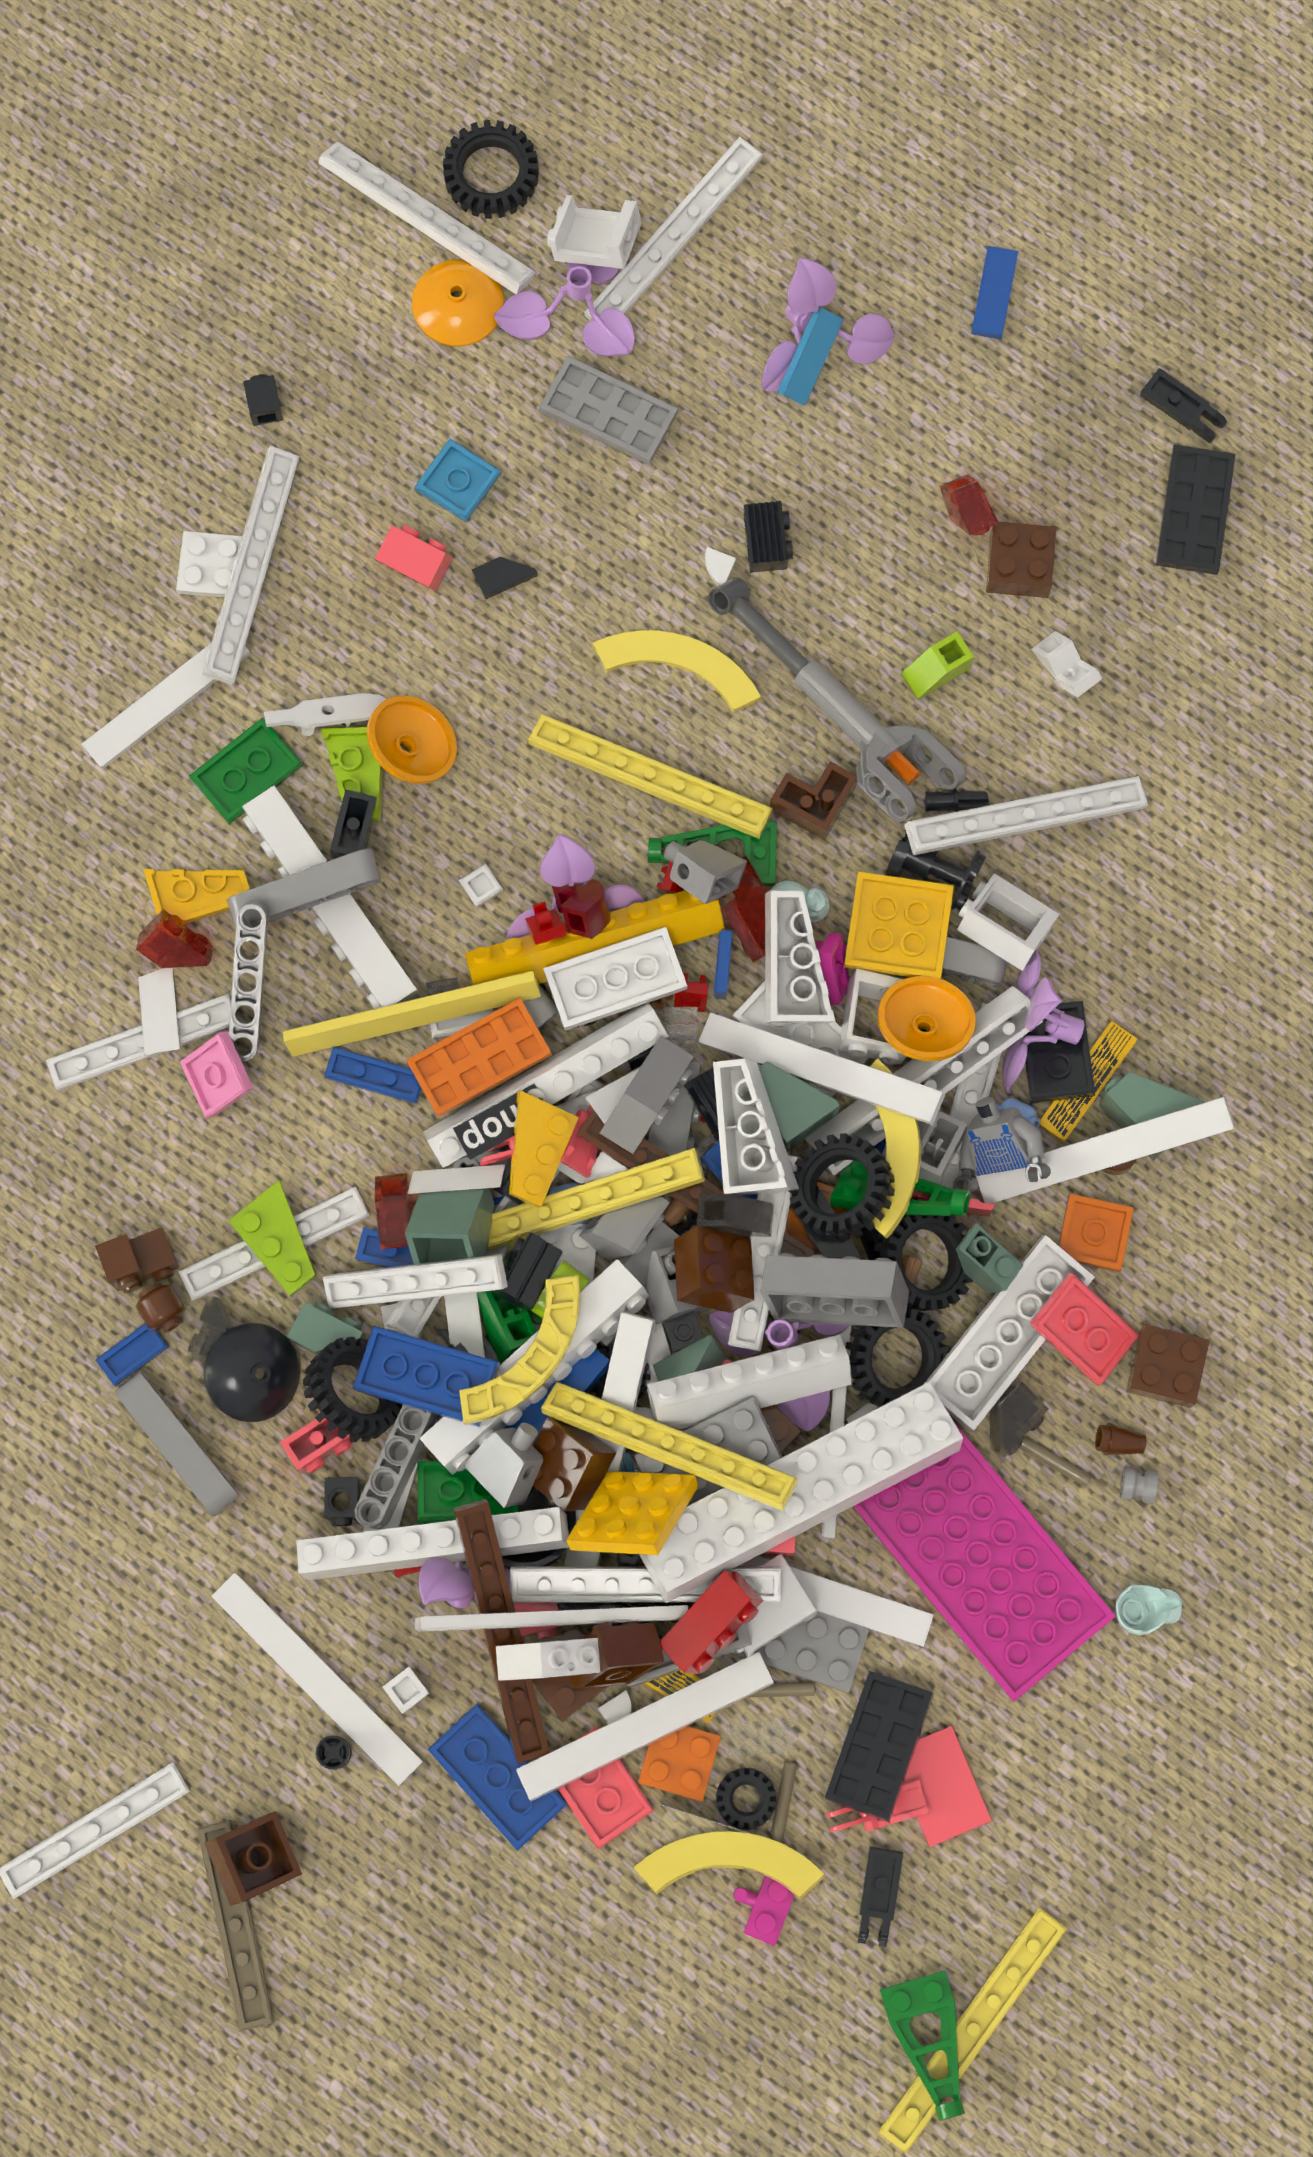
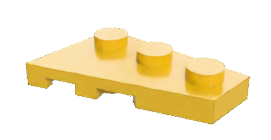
M143 869L162 931L230 911L227 899L233 895L250 890L244 870L185 871L184 869H172V871H155V869Z
M519 1090L517 1091L516 1098L518 1105L517 1117L514 1123L515 1142L511 1161L509 1195L539 1208L542 1207L579 1117Z

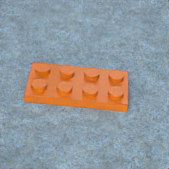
M518 998L408 1058L406 1062L439 1118L552 1056V1053L521 998Z

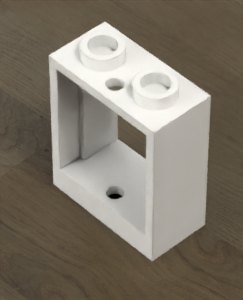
M993 874L987 884L982 881L972 895L975 901L973 902L968 899L958 916L962 917L963 920L957 930L1023 971L1034 951L1039 948L1050 932L1059 913L998 875ZM988 903L1031 930L1032 932L1026 941L979 913L984 905Z
M856 968L848 982L839 1051L847 1052L855 1058H878L886 1065H901L906 1058L905 1055L895 1050L889 1043L853 1035L858 995L881 1000L885 992L892 985L903 979Z
M598 1638L496 1646L498 1681L600 1673Z

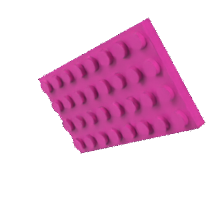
M956 1425L963 1437L960 1451L852 1507L1010 1700L1015 1702L1116 1616Z

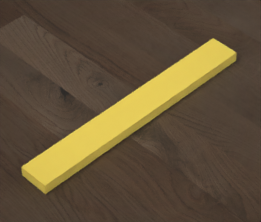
M541 714L528 738V744L757 839H760L772 815L773 808L544 714Z
M529 971L286 1030L283 1032V1039L292 1057L505 1006L518 998H521L522 1001L541 997V991L534 972Z
M692 1148L545 1197L542 1207L539 1208L529 1203H523L492 1214L487 1252L509 1245L517 1235L520 1237L521 1234L528 1232L540 1235L704 1182L705 1179L698 1151Z
M557 1381L541 1407L542 1414L781 1511L786 1507L798 1484L797 1478Z
M1040 1907L957 2021L959 2079L1067 1930L1065 1926ZM943 2050L936 2051L926 2064L928 2072L934 2080L943 2079L949 2073L947 2056ZM919 2075L878 2130L880 2134L905 2153L908 2152L936 2113V2106Z

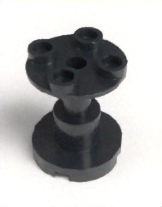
M906 833L899 840L885 876L900 877L903 869L924 879L927 878L928 874H931L959 887L951 909L961 910L986 856L982 855L981 851L978 850L968 870L938 857L939 850L913 855Z

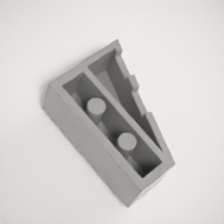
M660 1036L600 1134L634 1154L652 1123L659 1126L669 1109L663 1105L667 1104L671 1107L681 1091L675 1086L683 1087L689 1078L692 1070L687 1067L694 1056Z

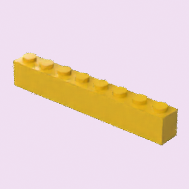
M686 890L674 894H665L657 899L643 903H633L628 907L611 911L609 924L593 939L567 933L566 925H564L566 936L535 945L531 935L520 938H510L505 942L488 947H478L464 954L473 985L529 971L534 972L538 984L547 982L543 968L664 927L667 928L673 946L720 933L721 930H725L719 900L716 899L705 904Z

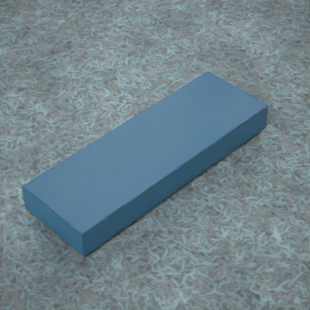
M819 307L818 312L812 313L777 393L804 406L806 405L844 320L843 318L822 307Z

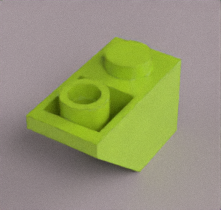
M958 631L929 647L901 675L917 700H920L970 670L974 655Z

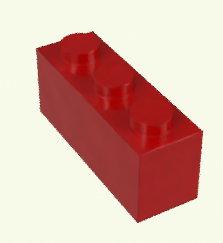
M724 1570L660 1641L661 1649L683 1673L701 1674L714 1662L712 1657L719 1649L726 1648L736 1638L735 1632L739 1627L755 1618L759 1612L757 1608L764 1600L738 1572Z

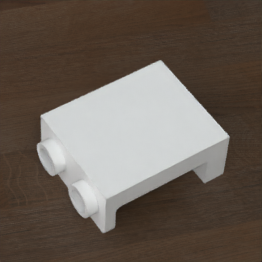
M566 195L563 205L559 206L557 210L554 228L549 230L547 244L552 250L554 261L624 269L642 224L637 201L625 200L621 212L578 208L575 204L574 196Z
M781 1554L762 1565L780 1566L781 1602H762L758 1606V1614L746 1624L752 1645L736 1650L738 1654L744 1651L746 1656L749 1657L757 1649L803 1621L806 1623L816 1617L817 1610Z

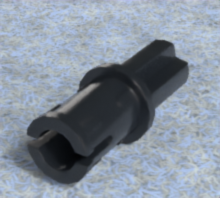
M957 788L948 792L925 791V812H958V810H969L989 805V797L986 791L958 792Z

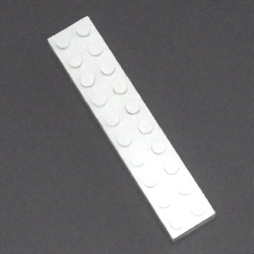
M928 1382L767 1465L797 1478L798 1484L783 1511L724 1487L685 1508L659 1555H639L664 1601L668 1603L718 1577L724 1570L729 1571L960 1451L963 1437L931 1383Z

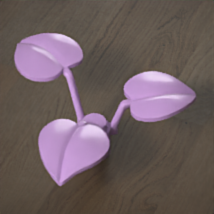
M798 258L796 271L787 292L788 306L786 308V317L794 325L791 331L795 334L798 344L802 338L800 332L805 331L812 313L818 312V306L829 304L836 292V281L833 275L821 264L806 258ZM874 313L864 315L854 324L853 335L847 334L840 329L837 335L850 341L846 350L847 356L860 364H868L881 358L892 345L895 336L890 323L883 316ZM784 341L772 351L762 375L761 388L763 390L778 391L798 345L796 346L792 341Z
M568 263L566 285L561 286L560 293L548 309H546L545 300L539 294L523 291L511 296L501 309L494 314L498 325L510 335L525 340L537 339L545 335L550 329V321L547 315H551L565 294H568L573 300L581 301L585 299L593 320L589 321L583 328V341L590 351L601 356H623L631 353L634 347V331L627 316L615 308H606L598 316L595 312L590 293L591 282L605 284L614 279L619 268Z
M558 834L540 865V874L543 880L555 887H562L567 884L572 887L574 883L585 885L595 870L593 858L587 850L563 834ZM614 885L605 889L610 912L628 907L633 903L645 902L642 895L628 885ZM553 896L551 910H557L555 896ZM533 909L523 912L514 920L507 932L506 940L530 935L525 918L535 915Z
M1038 950L1034 951L1024 970H1021L1017 979L1016 989L1031 999V1007L1025 1021L1026 1029L1032 1031L1045 1018L1047 1019L1045 1031L1050 1034L1021 1037L1008 1047L1002 1065L1003 1086L1008 1094H1011L1010 1088L1024 1067L1029 1043L1051 1042L1056 1044L1057 1040L1060 1039L1077 1044L1084 1030V1020L1064 1014V1011L1055 1008L1062 1000L1056 994L1051 979L1044 977L1036 989H1033L1038 982L1041 969Z
M716 1311L709 1315L715 1335L729 1351L740 1356H750L758 1352L728 1345L734 1312ZM767 1316L766 1331L763 1338H768L776 1348L782 1350L796 1346L798 1342L797 1330L809 1328L814 1325L818 1333L824 1336H834L845 1331L849 1325L794 1322L791 1325L785 1320H776L768 1327L769 1321ZM829 1390L779 1403L777 1407L793 1424L808 1432L816 1428L824 1419L829 1409L831 1392Z
M431 1558L423 1563L419 1573V1590L424 1605L437 1601H447L450 1605L457 1608H465L470 1605L474 1591L468 1568H462L463 1561L456 1562V1567L444 1558ZM505 1568L510 1588V1569Z

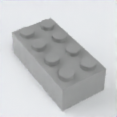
M781 1253L778 1256L767 1255L760 1289L775 1321L785 1320L788 1322L904 1328L909 1290L897 1261L887 1258L860 1260L852 1256L835 1259L827 1258L823 1255H812L810 1257H796L788 1253Z

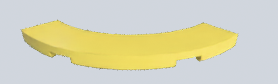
M639 630L608 636L592 643L606 673L628 665L646 662L664 663L665 665L692 672L707 681L722 696L733 713L761 700V695L755 685L739 666L719 650L689 636L666 631Z
M878 1058L870 1066L871 1068L892 1074ZM875 1105L885 1131L886 1161L892 1168L889 1171L894 1175L895 1182L890 1183V1185L895 1189L894 1196L887 1195V1199L892 1203L890 1208L882 1207L880 1210L885 1215L882 1221L875 1217L871 1222L874 1224L875 1229L888 1239L906 1213L915 1183L918 1182L921 1165V1139L916 1119Z
M579 1275L546 1279V1306L540 1330L528 1350L517 1361V1364L503 1375H499L484 1384L459 1390L464 1425L482 1422L515 1408L530 1398L553 1375L563 1360L576 1329L580 1300Z
M732 1831L709 1832L677 1840L648 1855L633 1867L656 1895L667 1886L695 1873V1871L713 1867L745 1868L760 1872L764 1876L782 1884L800 1900L825 1878V1874L816 1865L792 1848L763 1836Z

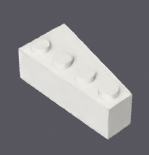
M769 891L765 894V1023L835 1022L834 1013L831 1010L828 998L829 993L826 981H824L820 965L819 952L816 949L813 937V929L804 892Z
M745 1058L713 1062L724 1194L741 1196L799 1189L757 1062Z

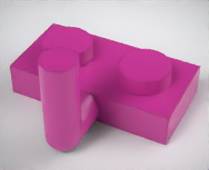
M830 933L825 942L815 941V945L819 952L820 965L829 993V1002L831 1005H840L847 993L849 982L848 969L844 968L847 944H843L842 934Z
M765 1876L758 1894L738 1887L734 1890L733 1896L736 1901L753 1907L743 1933L775 1946L794 1894L779 1882Z

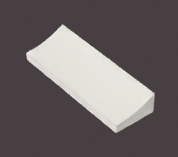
M1042 1235L1021 1261L1023 1267L1008 1289L997 1292L924 1383H931L947 1412L966 1430L974 1431L1046 1340L1029 1323L1067 1274H1074L1087 1287L1095 1278L1046 1235Z

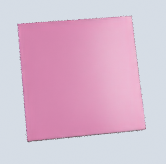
M228 1031L219 1032L180 1061L206 1119L218 1115L254 1089Z

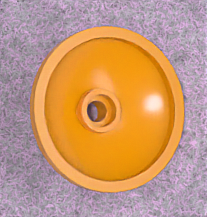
M463 259L443 261L428 269L418 280L412 296L413 315L420 329L434 341L448 346H467L486 338L498 325L494 314L504 305L501 285ZM460 291L462 295L460 297H453L452 293Z
M394 696L380 703L369 718L367 740L371 752L377 762L394 777L408 783L427 784L442 778L453 766L457 754L455 733L447 718L427 701L413 696Z
M930 976L910 977L892 985L880 1001L877 1016L878 1025L885 1040L901 1054L922 1061H940L960 1053L969 1044L976 1024L975 1012L967 996L953 984Z

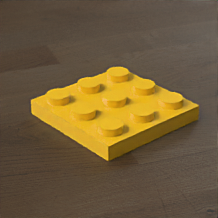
M858 872L844 968H857L905 977L930 976L941 979L954 886Z
M608 1471L566 1540L570 1550L659 1555L699 1486L695 1475Z

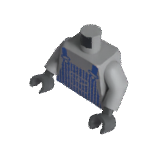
M985 1097L977 1101L975 1106L979 1114L973 1118L968 1128H966L962 1140L959 1170L962 1171V1176H958L954 1180L953 1188L963 1189V1182L966 1180L970 1193L975 1192L978 1183L972 1176L974 1171L977 1176L1026 1168V1179L1029 1182H1037L1038 1169L1039 1177L1047 1179L1051 1174V1169L1047 1164L1042 1163V1159L1045 1157L1040 1130L1024 1118L1017 1108L1012 1107L998 1110L993 1097Z

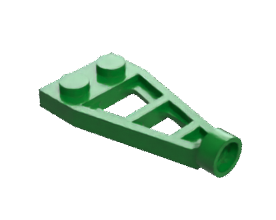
M768 821L760 839L726 825L662 838L649 837L648 863L668 864L669 860L664 858V854H661V846L667 847L673 841L684 847L687 843L699 840L717 846L722 841L739 839L744 844L743 859L747 861L740 885L774 886L776 877L777 822Z
M853 1160L844 1168L830 1196L831 1207L850 1210L861 1201L868 1185L867 1171L862 1163ZM918 1178L914 1189L931 1197L929 1201L909 1200L910 1204L905 1213L951 1216V1214L965 1217L970 1203V1191L959 1188L950 1189Z
M946 1971L880 1989L889 2024L936 2106L935 2110L938 2120L942 2121L965 2114L962 2100H960L956 2004ZM931 2012L937 2013L941 2020V2037L935 2044L921 2045L910 2029V2021L912 2018ZM943 2050L947 2056L949 2073L943 2079L934 2080L931 2078L925 2065L924 2056ZM950 2096L954 2099L952 2102L941 2104L944 2097Z

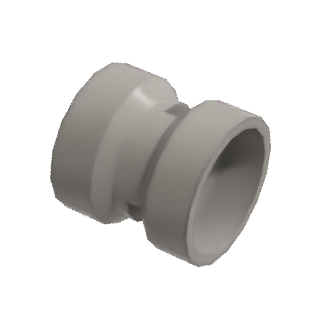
M1124 1466L1120 1486V1499L1131 1500L1140 1496L1142 1502L1154 1504L1158 1487V1471L1147 1470L1141 1475V1472H1138L1134 1467Z

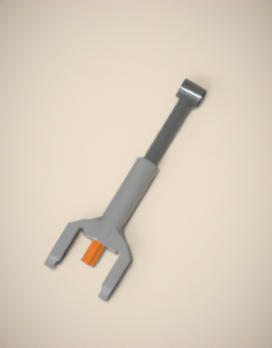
M732 578L709 592L708 599L711 608L720 615L732 612L796 675L795 684L860 747L861 758L856 767L857 785L893 820L902 822L911 817L916 810L912 793L886 768L887 766L892 768L909 786L913 784L921 773L903 756L904 753L939 787L951 790L965 781L966 772L962 764L929 731L908 725L884 727L817 660L809 662L748 602L750 591L742 579ZM923 746L931 751L932 760L925 756ZM945 768L951 770L954 775V781L948 779ZM874 777H877L881 780L884 788L883 790L877 787L874 781ZM897 799L904 803L906 812L900 810L897 805Z

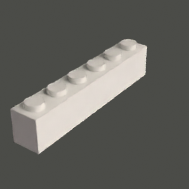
M839 1334L647 1384L654 1421L680 1430L695 1426L750 1398H755L759 1408H764L852 1384L849 1356Z

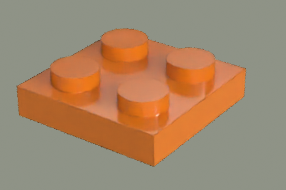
M1069 1194L1058 1246L1079 1264L1121 1272L1134 1207Z
M686 1726L649 1744L638 1783L703 1802L721 1736Z

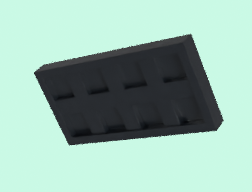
M1173 445L1156 566L1218 575L1236 454Z
M869 1671L825 1795L827 1801L890 1823L934 1696L933 1692Z

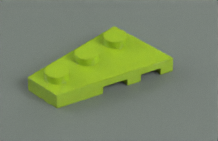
M367 727L320 728L329 752L330 763L334 769L341 800L343 801L345 789L377 797L373 822H381L383 767L377 762L371 752L367 740Z
M280 1180L228 1221L290 1297L316 1277Z

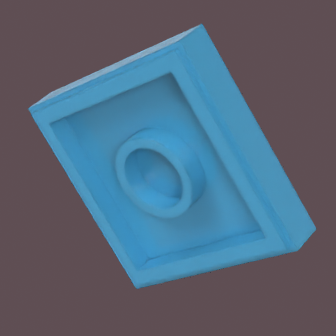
M449 439L414 488L459 519L467 522L500 477L501 471L457 442Z

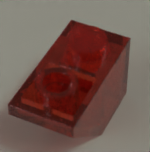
M969 474L940 485L950 520L968 535H982L988 532L990 527L998 524L997 517L979 482Z
M162 909L139 934L136 950L160 968L207 966L211 962L213 946L204 935L196 934L189 929L180 917L174 914L171 915Z
M407 1173L375 1177L374 1199L381 1249L408 1246L405 1230L414 1210V1200L412 1194H407L410 1185Z

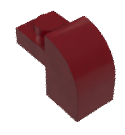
M591 879L585 885L574 883L572 887L569 884L562 887L552 886L558 912L563 914L567 933L593 939L609 924L611 914L604 887L599 881Z

